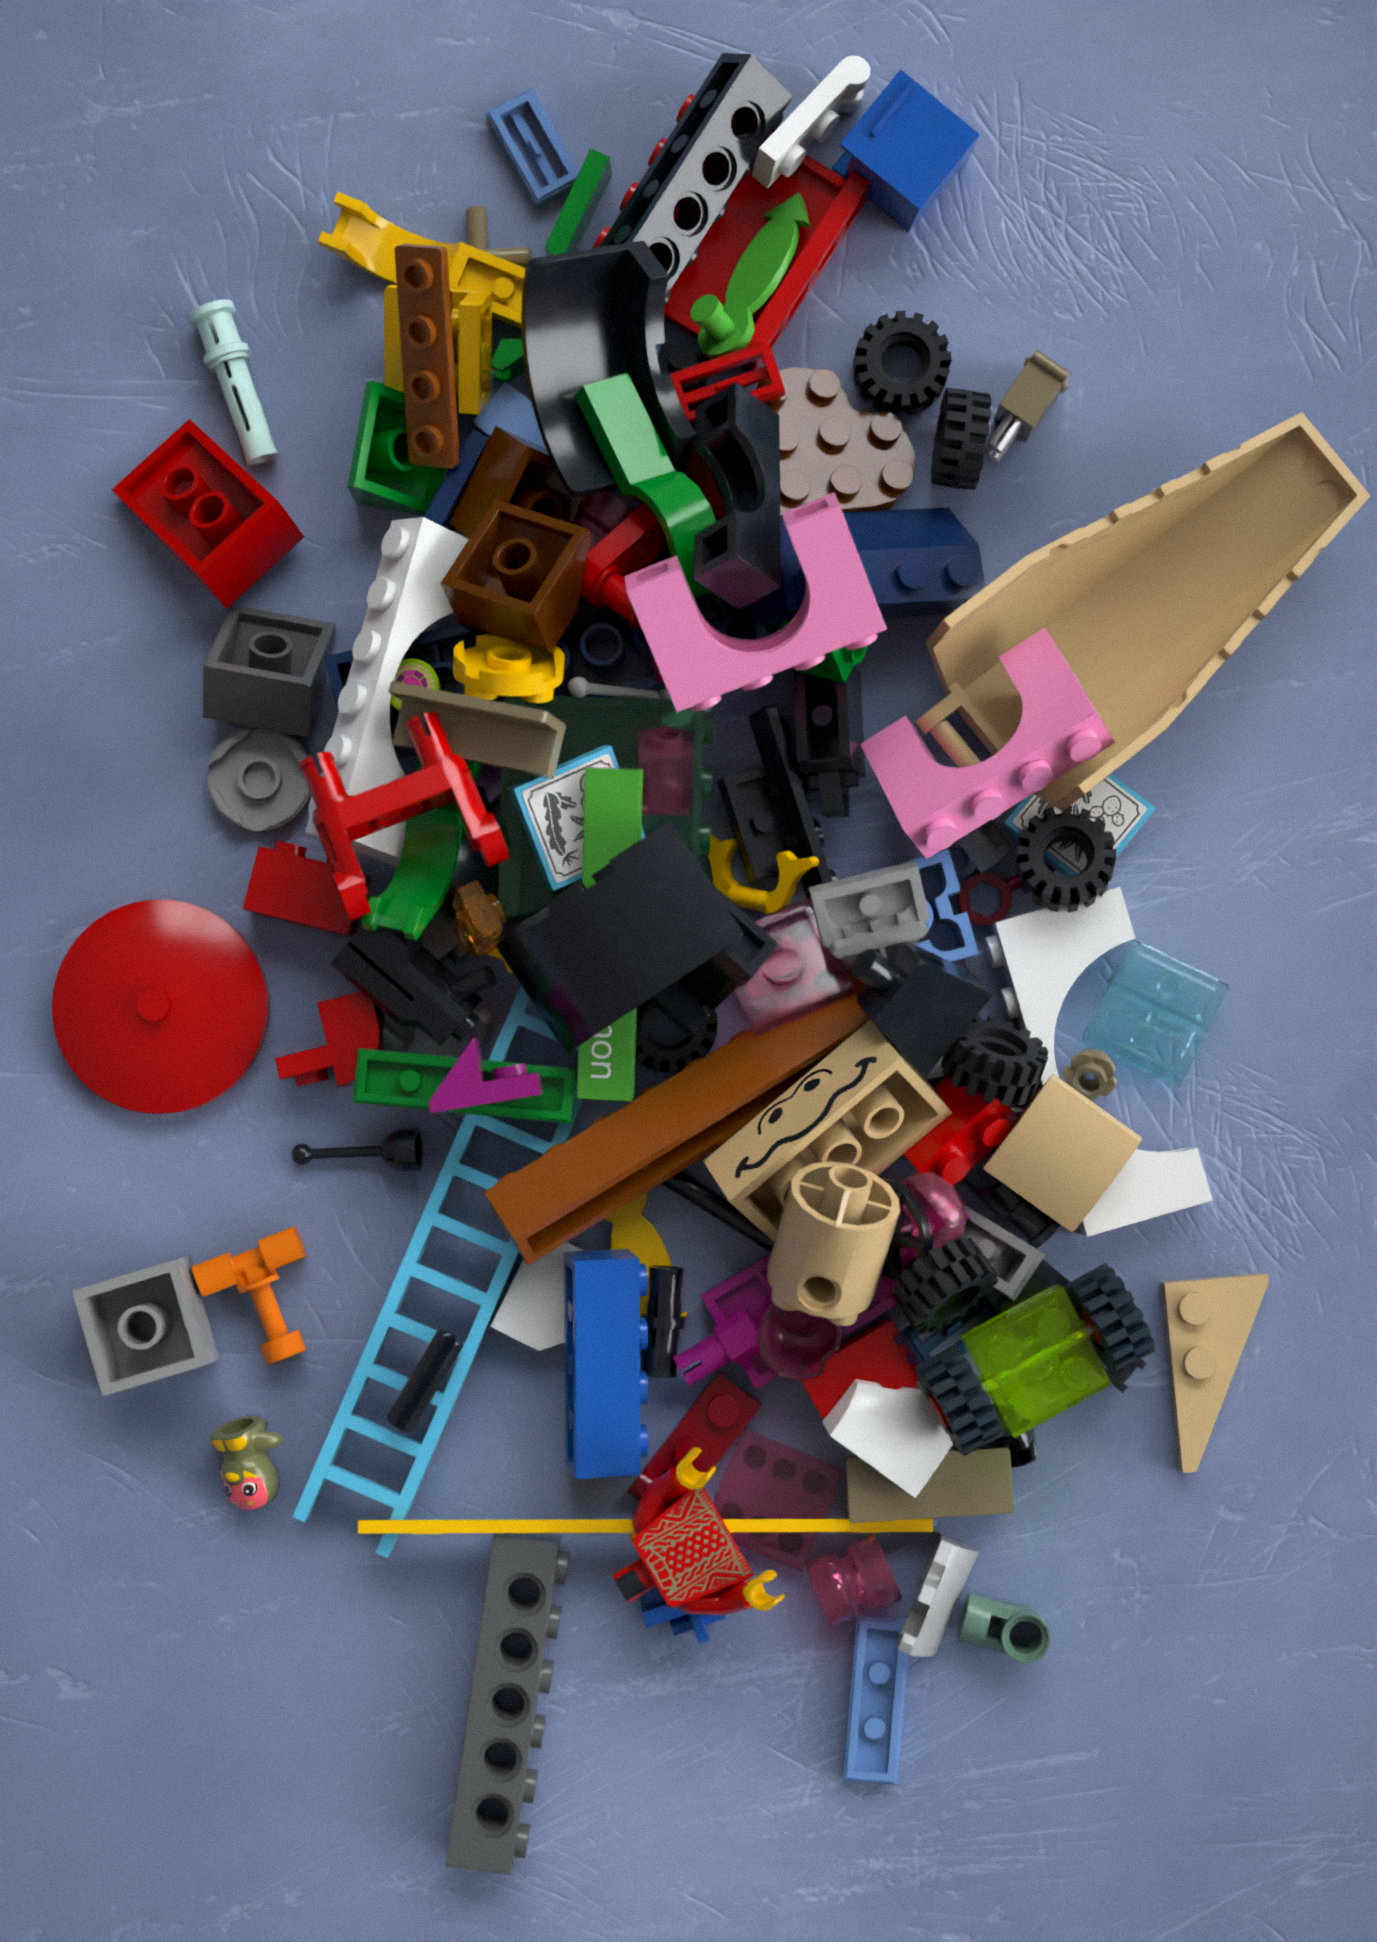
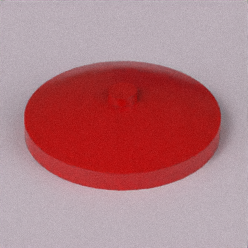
M166 899L145 900L121 906L108 912L87 927L72 944L61 963L56 976L52 998V1019L58 1045L65 1060L77 1077L90 1090L112 1104L128 1110L151 1114L189 1111L216 1100L233 1088L255 1062L266 1037L270 1014V996L266 976L258 956L244 936L229 922L207 909L186 902Z

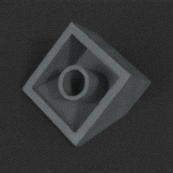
M231 605L203 666V718L224 721L232 725H246L273 730L286 735L294 734L309 737L322 703L328 672L324 657L331 655L336 624Z

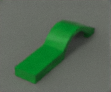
M590 148L546 242V256L577 251L611 178L609 156ZM522 338L501 339L490 363V368L495 370L494 380L508 383L526 371Z
M625 373L583 385L575 395L576 400L621 494H632L643 500L657 516L666 535L670 556L674 557L677 555L694 598L710 593L715 604L724 601L694 580V535L716 522L712 508L698 485L684 473L674 470L629 374Z
M420 762L416 772L423 768ZM466 762L476 784L482 765ZM454 803L406 820L405 839L395 875L382 894L378 897L370 896L368 903L371 913L364 915L361 921L364 929L375 931L378 926L403 931L408 939L417 940L442 905L456 869L462 836V822Z

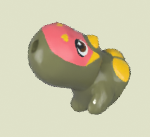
M246 1415L232 1419L222 1424L210 1435L211 1444L221 1452L224 1458L220 1465V1473L226 1496L230 1503L246 1510H257L265 1507L276 1497L280 1488L279 1475L266 1450L280 1446L283 1443V1438L275 1432H266L267 1420L257 1415Z

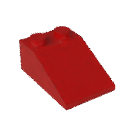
M190 419L112 489L113 493L226 609L305 537L279 501Z

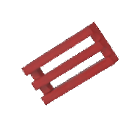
M769 341L670 373L679 402L692 427L695 426V410L689 411L688 406L713 397L735 382L742 387H746L769 379L770 385L750 391L753 396L763 403L783 397L786 392ZM763 359L764 367L683 393L682 385Z

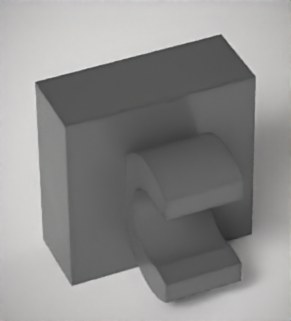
M992 820L946 848L952 851L956 847H961L969 856L968 863L958 871L961 877H966L977 869L982 874L1014 850Z

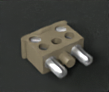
M1037 349L1031 357L1025 359L1023 370L999 403L994 420L1000 424L987 442L988 446L985 455L988 458L995 450L996 453L992 461L999 462L1017 435L1025 441L1029 439L1058 395L1067 391L1069 386L1067 378L1070 372Z

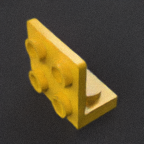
M389 285L384 290L385 385L404 393L397 285ZM450 289L453 301L451 321L453 342H455L456 352L454 371L456 396H458V413L480 415L491 399L492 292Z

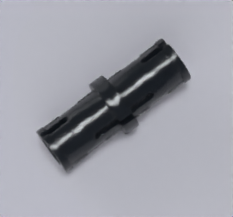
M649 1266L647 1313L642 1314V1317L646 1319L648 1327V1346L645 1350L643 1371L649 1377H677V1365L673 1356L677 1354L679 1329L684 1328L685 1316L680 1315L683 1267Z

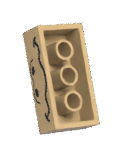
M870 1019L703 1162L728 1201L774 1242L791 1180L799 1169L812 1163L833 1161L855 1165L878 1176L952 1114V1111L924 1075Z

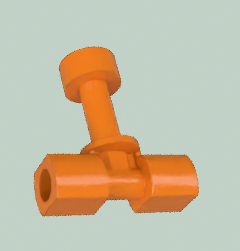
M296 1226L258 1240V1247L232 1256L231 1252L191 1267L202 1297L233 1285L236 1286L238 1294L250 1292L268 1341L258 1345L266 1365L278 1362L307 1349L299 1329L288 1332L270 1282L280 1279L276 1268L307 1256Z

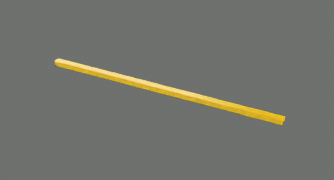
M933 1518L850 1523L849 1519H722L729 1532H933ZM632 1519L357 1520L358 1534L632 1533L634 1531Z

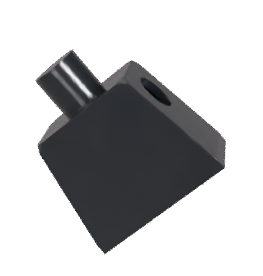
M907 941L898 944L887 959L874 949H867L859 955L852 968V975L865 984L857 995V1004L887 1038L925 1076L929 1074L993 996L969 970Z

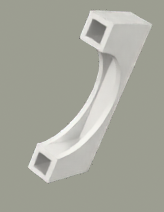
M424 517L392 520L389 530L384 535L381 545L383 554L376 579L370 586L367 594L368 608L362 630L355 639L352 649L354 658L347 683L339 695V712L332 737L324 749V752L333 753L334 762L348 795L355 796L405 776L392 744L390 728L391 694L388 692L390 683L394 681L405 653L419 634L435 621L454 613L440 583L469 539ZM311 797L308 808L310 816L305 833L319 837L312 821L316 805ZM406 821L351 841L353 850L397 867L405 839Z
M1120 887L1106 890L1102 897L1098 894L1095 903L1087 908L1084 902L1080 903L1078 910L1074 912H1068L1067 905H1059L1058 912L1051 911L1047 907L995 922L989 926L992 936L985 937V946L992 967H1001L1007 987L1000 989V997L1008 1020L1016 1018L1019 1029L1025 1028L1030 1031L1029 1038L1038 1037L1043 1042L1041 1047H1047L1048 1060L1035 1095L1052 1073L1059 1078L1054 1054V1034L1057 1017L1067 992L1078 976L1095 959L1122 943L1136 939ZM1185 1147L1169 1151L1136 1149L1098 1202L1078 1226L1079 1234L1088 1237L1213 1201L1198 1148Z

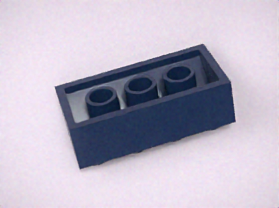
M948 507L843 512L883 618L951 614L985 588L979 544ZM781 515V587L759 599L763 626L781 625L783 620L790 622L798 612L805 593V574L787 531L783 515Z

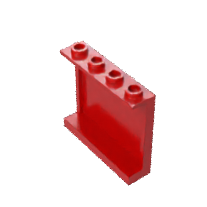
M693 93L687 97L680 108L676 118L677 123L695 97ZM733 114L732 119H731V129H732V131H733V128H734V125H735L734 114ZM663 137L654 148L648 161L649 167L667 141L666 138ZM807 155L790 177L787 178L781 174L768 189L751 176L753 168L745 178L739 181L726 201L727 208L723 216L715 224L711 225L698 246L699 251L695 260L681 272L671 288L670 298L664 307L665 320L698 340L701 327L690 316L692 305L700 297L707 294L716 296L722 305H725L727 287L739 259L760 229L768 223L763 215L799 192L804 198L811 228L800 227L798 245L785 275L767 301L752 314L754 333L747 347L769 341L771 350L774 348L868 200L871 184L870 181L854 171L846 180ZM706 159L704 160L702 166L703 176L705 175L707 168ZM634 182L627 190L620 204V211L623 210L639 183ZM678 204L674 208V221H676L678 216ZM606 226L601 231L592 249L599 248L611 229L610 227ZM763 359L741 365V367L747 371L761 368L764 362Z

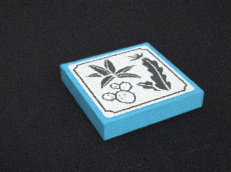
M611 745L600 746L558 765L554 779L533 776L508 787L547 890L555 891L582 878L585 768H620ZM642 829L641 839H643V838L645 837V834H644L643 829Z
M1113 774L1108 775L1070 805L1072 806V814L1080 815L1083 808L1091 811V821L1095 822L1100 817L1106 823L1104 832H1112L1114 837L1113 849H1116V858L1156 809ZM1032 794L1018 805L1004 822L1003 828L1019 840L1022 830L1028 829L1029 821L1035 815L1042 819L1044 810L1052 807L1055 814H1060L1062 811ZM1063 841L1055 843L1044 854V860L1065 877L1077 875L1087 864L1084 851L1072 842Z

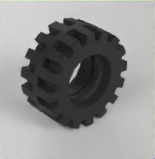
M946 388V391H944L932 452V484L961 489H976L980 479V471H982L983 458L986 453V442L989 434V420L991 417L990 394L955 388Z

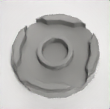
M243 727L225 737L212 753L207 775L208 795L218 813L236 827L256 833L278 831L296 821L310 803L311 793L303 774L298 768L299 763L309 756L304 747L290 735L257 727Z

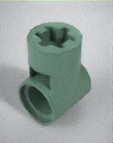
M968 1593L959 1621L957 1640L1008 1654L1012 1659L1020 1663H1032L1040 1660L1047 1653L1050 1647L1051 1634L1041 1613L1028 1604L1013 1605ZM991 1615L1000 1617L998 1621L999 1635L987 1632ZM1021 1621H1030L1038 1626L1036 1639L1027 1645H1017L1009 1639L1012 1627Z

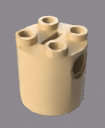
M833 1161L812 1163L797 1171L790 1183L767 1266L768 1283L772 1287L771 1300L776 1306L787 1311L800 1310L812 1316L824 1317L839 1326L854 1324L858 1314L867 1310L874 1298L900 1213L899 1198L888 1183L870 1171L855 1165Z

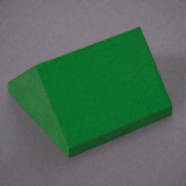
M366 381L348 489L358 505L424 516L444 479L446 468L413 465L409 462L404 393L375 381Z

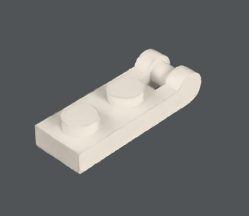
M854 55L848 56L829 73L759 147L752 177L767 189L781 174L787 178L790 177L804 160L807 154L805 150L814 139L821 143L833 131L840 118L838 113L853 112L859 107L863 97V89L867 85L870 76V67L865 59Z

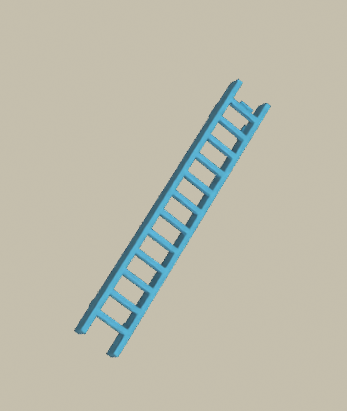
M582 878L564 886L560 894L578 881H582ZM522 985L517 992L490 1055V1061L506 1062L521 1026L559 1042L545 1021L526 1014L531 1004V999ZM577 1082L572 1123L559 1122L551 1142L491 1116L465 1114L292 1516L293 1518L302 1522L307 1521L313 1512L327 1479L394 1508L389 1520H406L520 1254L511 1239L507 1242L446 1216L441 1211L456 1176L487 1190L496 1185L500 1180L462 1163L478 1126L542 1154L552 1146L568 1141L585 1102V1099H577ZM434 1227L502 1255L487 1292L419 1263ZM413 1277L480 1305L466 1342H463V1347L458 1354L459 1358L444 1393L437 1390L429 1403L436 1406L437 1409L422 1443L355 1414L370 1378L399 1391H402L409 1377L376 1364L391 1328L429 1344L436 1332H438V1330L398 1314ZM348 1429L416 1457L401 1493L333 1465ZM400 1533L383 1534L375 1553L388 1558Z

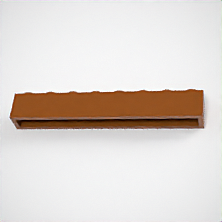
M853 966L843 973L835 975L838 979V986L834 992L821 994L815 989L808 993L807 1002L800 1007H791L788 1004H784L778 1009V1013L774 1018L764 1020L749 1030L735 1034L727 1044L704 1058L691 1061L678 1074L658 1086L645 1089L632 1102L612 1114L598 1118L588 1129L565 1143L552 1146L542 1157L517 1172L506 1174L496 1185L486 1190L484 1194L498 1221L526 1264H532L718 1149L867 1023L870 1018L856 1002L857 995L865 984L852 975Z

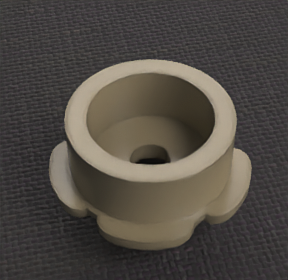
M1084 1049L1071 1058V1064L1065 1067L1063 1073L1064 1082L1089 1100H1095L1098 1095H1109L1117 1083V1079L1114 1076L1115 1065L1106 1053L1098 1049ZM1092 1073L1095 1075V1079L1089 1080L1085 1075Z

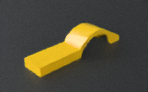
M337 192L334 205L342 209L332 235L321 232L318 239L320 246L393 285H397L396 246L401 244L443 246L447 249L450 289L492 292V318L522 329V293L526 268L462 242L456 244L441 243L418 236L385 220L371 210L365 202Z

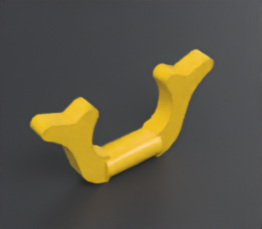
M710 833L701 834L696 837L697 844L704 850L710 861L714 886L736 906L764 912L765 914L779 912L786 908L792 900L801 877L807 871L819 865V859L815 856L798 859L791 851L780 852L776 856L779 867L777 887L770 892L740 885L732 876L731 860L737 849L735 839L720 841Z

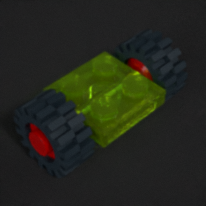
M1104 1263L1067 1283L1065 1289L1056 1283L961 1335L960 1337L980 1375L979 1377L977 1374H974L971 1364L967 1359L965 1360L963 1353L956 1345L915 1366V1372L919 1377L920 1385L925 1390L924 1393L931 1403L934 1413L961 1455L966 1456L1004 1435L1002 1424L997 1418L999 1416L990 1403L991 1399L1009 1434L1016 1438L1112 1385L1101 1361L1115 1374L1155 1352L1154 1339L1150 1336L1149 1326L1143 1321V1313L1140 1308L1136 1307L1131 1292H1127L1124 1282L1120 1276H1116L1115 1270L1111 1266L1108 1267Z

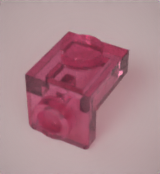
M659 726L653 729L639 730L638 769H643L642 814L691 816L694 733L692 731L680 730L673 726Z

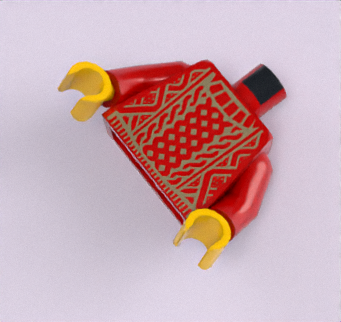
M697 1447L692 1448L678 1465L648 1485L632 1516L634 1531L629 1535L640 1558L615 1572L612 1576L628 1604L658 1587L670 1609L678 1607L686 1614L727 1615L751 1608L767 1611L785 1597L784 1594H780L777 1597L769 1596L763 1588V1583L772 1580L777 1574L773 1570H766L751 1581L747 1580L754 1576L704 1488L706 1482L716 1472V1467H711L707 1472L697 1471L692 1465V1461L702 1450Z

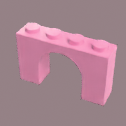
M835 492L782 513L787 531L805 574V593L802 604L794 618L774 634L758 639H739L715 629L700 612L677 555L625 576L627 595L676 712L690 708L693 712L707 709L721 700L720 695L740 687L743 691L758 689L768 684L773 679V674L791 667L796 671L814 667L825 659L824 654L844 646L847 650L865 647L877 639V633L887 630Z
M1043 628L999 656L1000 661L1021 696L1022 716L1013 737L992 757L967 767L956 768L940 765L936 762L929 746L906 715L860 744L904 832L926 859L950 847L960 838L986 822L997 818L1007 809L1033 793L1044 789L1054 780L1083 762L1094 758L1098 753L1116 743L1046 628Z

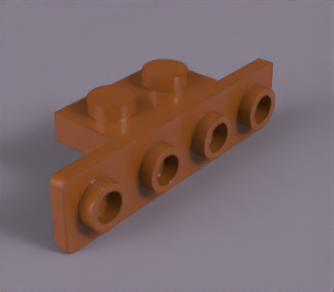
M401 244L395 247V265L409 462L413 465L452 469L460 464L456 405L458 396H456L454 371L456 352L455 342H453L451 321L453 301L452 291H450L448 253L447 249L443 246Z

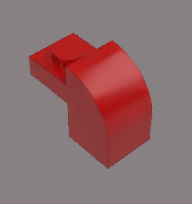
M361 991L317 1002L327 1045L275 1058L280 1079L289 1080L295 1078L296 1086L302 1087L328 1080L326 1070L333 1068L338 1087H347L355 1084L358 1048L383 1050L385 1044L382 1031L385 1026L381 1009Z

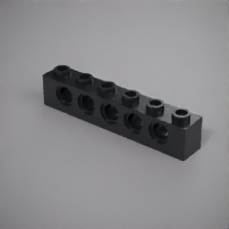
M722 53L599 247L643 240L669 274L665 297L666 305L670 298L671 288L681 272L695 260L699 251L698 246L711 225L715 224L723 216L727 208L726 201L739 181L745 178L752 170L759 147L780 126L784 116L783 112L793 95L752 54ZM733 114H734L735 125H734V128H733V131H732V129H731V119H732V116H733ZM706 159L707 168L705 175L703 176L702 166L704 160ZM678 204V216L676 221H674V208Z

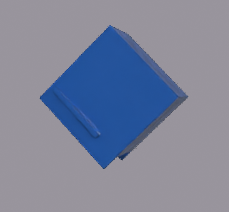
M900 69L842 140L839 146L845 151L831 169L846 180L854 171L870 181L868 199L909 232L968 160L980 134Z

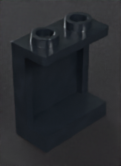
M713 884L712 886L742 930L741 938L648 999L689 1036L699 1029L707 1017L739 986L742 988L756 974L779 945Z

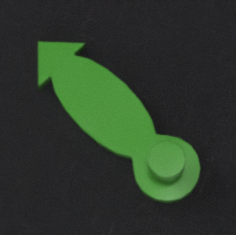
M799 192L763 215L768 223L760 229L739 259L727 287L725 305L723 306L718 298L712 294L700 297L692 305L690 316L701 327L698 335V346L708 359L711 360L744 349L751 341L754 333L752 314L767 301L785 275L798 245L800 227L811 228L804 198Z

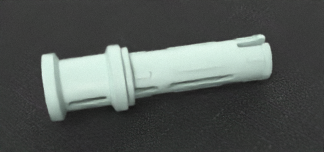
M227 299L212 301L189 312L188 319L192 326L198 328L206 351L202 358L205 367L210 372L216 373L229 414L233 420L246 457V464L249 466L264 464L274 460L280 454L275 447L262 405L246 364L250 360L249 355L251 352L248 344L241 342L232 316L236 311L233 301Z

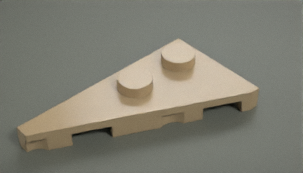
M1266 1273L1161 1282L1179 1471L1182 1473L1196 1472L1268 1286L1269 1279Z

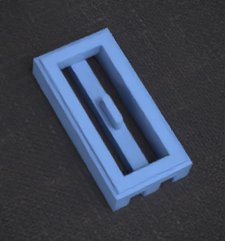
M533 88L486 112L489 124L537 209L546 206V201L553 197L557 200L564 196L565 191L573 187L579 170ZM526 105L566 174L559 179L519 110ZM509 115L548 184L543 188H540L506 128L502 120L504 117Z

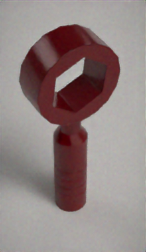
M1044 860L1047 868L1052 873L1058 871L1046 860ZM979 873L971 876L961 885V891L957 893V906L960 914L967 912L970 923L975 926L988 927L995 922L1001 921L1007 916L1011 908V892L1020 888L1021 878H1017L1015 874L1004 881L993 873ZM980 882L998 889L1000 908L989 917L970 910L968 892Z

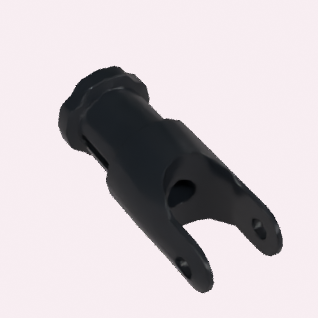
M968 1175L962 1179L999 1218L1006 1217L1026 1236L1028 1239L1027 1243L1036 1249L1044 1244L1061 1226L1001 1181L990 1187H984L975 1183Z

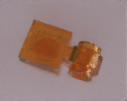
M478 880L458 888L453 902V907L457 913L453 917V921L456 924L453 933L463 951L469 950L473 958L483 956L496 949L495 945L498 944L503 930L501 924L505 923L503 910L493 893L485 895Z

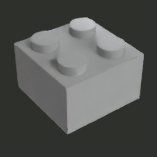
M190 1255L72 1290L102 1397L196 1369L220 1358L203 1299L191 1267L193 1265Z

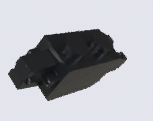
M853 667L846 682L841 683L794 671L796 746L800 773L808 778L809 790L819 791L821 814L823 816H826V818L849 817V788L859 787V778L866 777L865 753L860 745L864 742L860 672Z

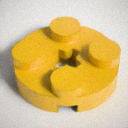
M490 633L476 636V646L464 650V640L454 647L453 676L457 681L464 684V695L486 700H494L498 695L520 696L527 702L545 703L553 699L554 688L561 685L564 679L565 655L557 646H555L551 654Z

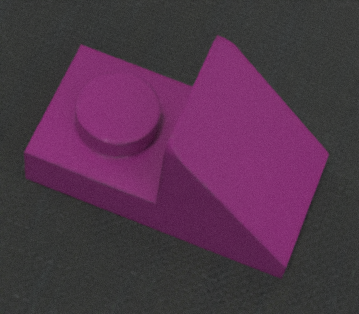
M473 1038L428 1102L430 1113L544 1094L540 1072L527 1074L526 1063L494 1068L495 1080L486 1081L479 1039Z

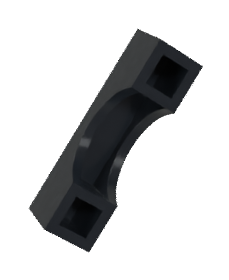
M735 382L695 407V432L697 433L695 450L707 463L718 483L724 503V518L694 535V580L740 611L781 587L779 415Z

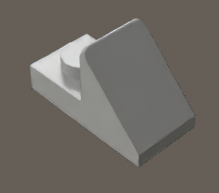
M960 1202L958 1206H964L970 1219L962 1221L937 1236L933 1242V1249L937 1247L940 1250L946 1242L950 1240L956 1242L960 1237L972 1238L998 1274V1282L992 1286L993 1291L1015 1301L1045 1255Z

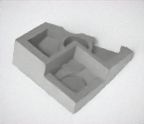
M940 1532L920 1577L919 1592L898 1637V1650L917 1657H930L937 1652L980 1550Z

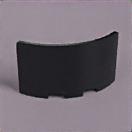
M643 240L531 259L526 265L522 293L521 324L524 364L529 393L537 424L551 462L567 492L574 497L619 488L576 400L575 395L583 385L628 373L675 471L685 473L697 435L679 402L671 374H661L656 345L665 343L664 307L669 274Z
M670 821L609 860L610 863L592 875L596 883L587 889L581 880L545 904L546 908L519 923L494 943L562 1048L568 1053L738 941L742 936L740 926Z

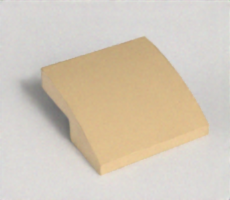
M1052 1073L1023 1110L1018 1121L1003 1142L999 1144L988 1158L983 1169L1073 1233L1119 1174L1141 1143L1142 1137Z

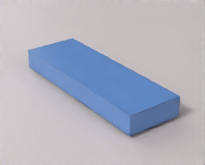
M856 1612L842 1780L897 1785L908 1654L897 1649V1640L907 1617Z

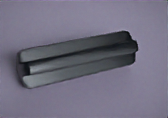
M444 1329L436 1332L387 1415V1421L391 1425L407 1433H410L415 1428L463 1347V1341L458 1336Z

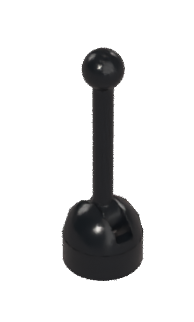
M406 1128L391 1132L385 1137L381 1146L311 1148L309 1145L301 1143L292 1149L291 1156L293 1161L299 1165H305L311 1159L382 1156L385 1163L393 1170L402 1172L420 1171L423 1159L422 1137L419 1128Z

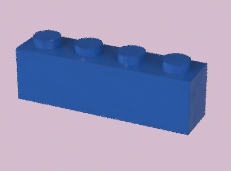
M629 1249L564 1252L565 1465L575 1479L641 1475L640 1457H647L649 1440L645 1424H640V1404H646L648 1401L647 1375L645 1371H640V1350H646L648 1346L647 1322L644 1317H640V1296L647 1295L648 1275L645 1264H640V1258Z

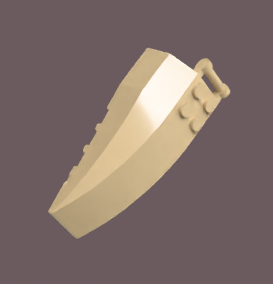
M1303 412L1241 443L1234 450L1216 456L1176 480L1172 479L1130 504L1126 503L1084 528L1080 527L1025 556L943 619L925 642L946 697L915 722L924 735L929 732L958 768L978 764L981 762L947 720L950 715L957 711L989 752L995 755L1013 737L1022 716L1021 696L1000 661L999 656L1043 628H1046L1116 742L1098 753L1094 758L1083 762L1054 780L1044 789L1033 793L1063 812L1170 726L1224 661L1233 654L1260 620L1276 605V602L1288 588L1304 573L1317 555L1326 548L1368 500L1370 494Z

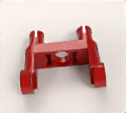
M630 494V496L642 504L588 552L580 597L595 607L608 606L629 621L633 627L640 629V623L626 592L625 576L650 565L668 548V543L657 516L643 500Z
M437 712L423 713L426 721L424 725L429 736H426L418 715L408 720L404 725L423 768L420 771L355 796L348 795L334 762L335 758L331 752L317 753L320 761L319 765L324 774L323 777L319 776L312 756L307 757L298 765L316 805L312 821L334 872L331 875L350 921L371 913L366 894H369L365 885L366 879L350 843L351 841L454 803L473 851H480L487 867L509 859L508 849L498 823L492 812L487 813L466 761L460 755L453 754Z

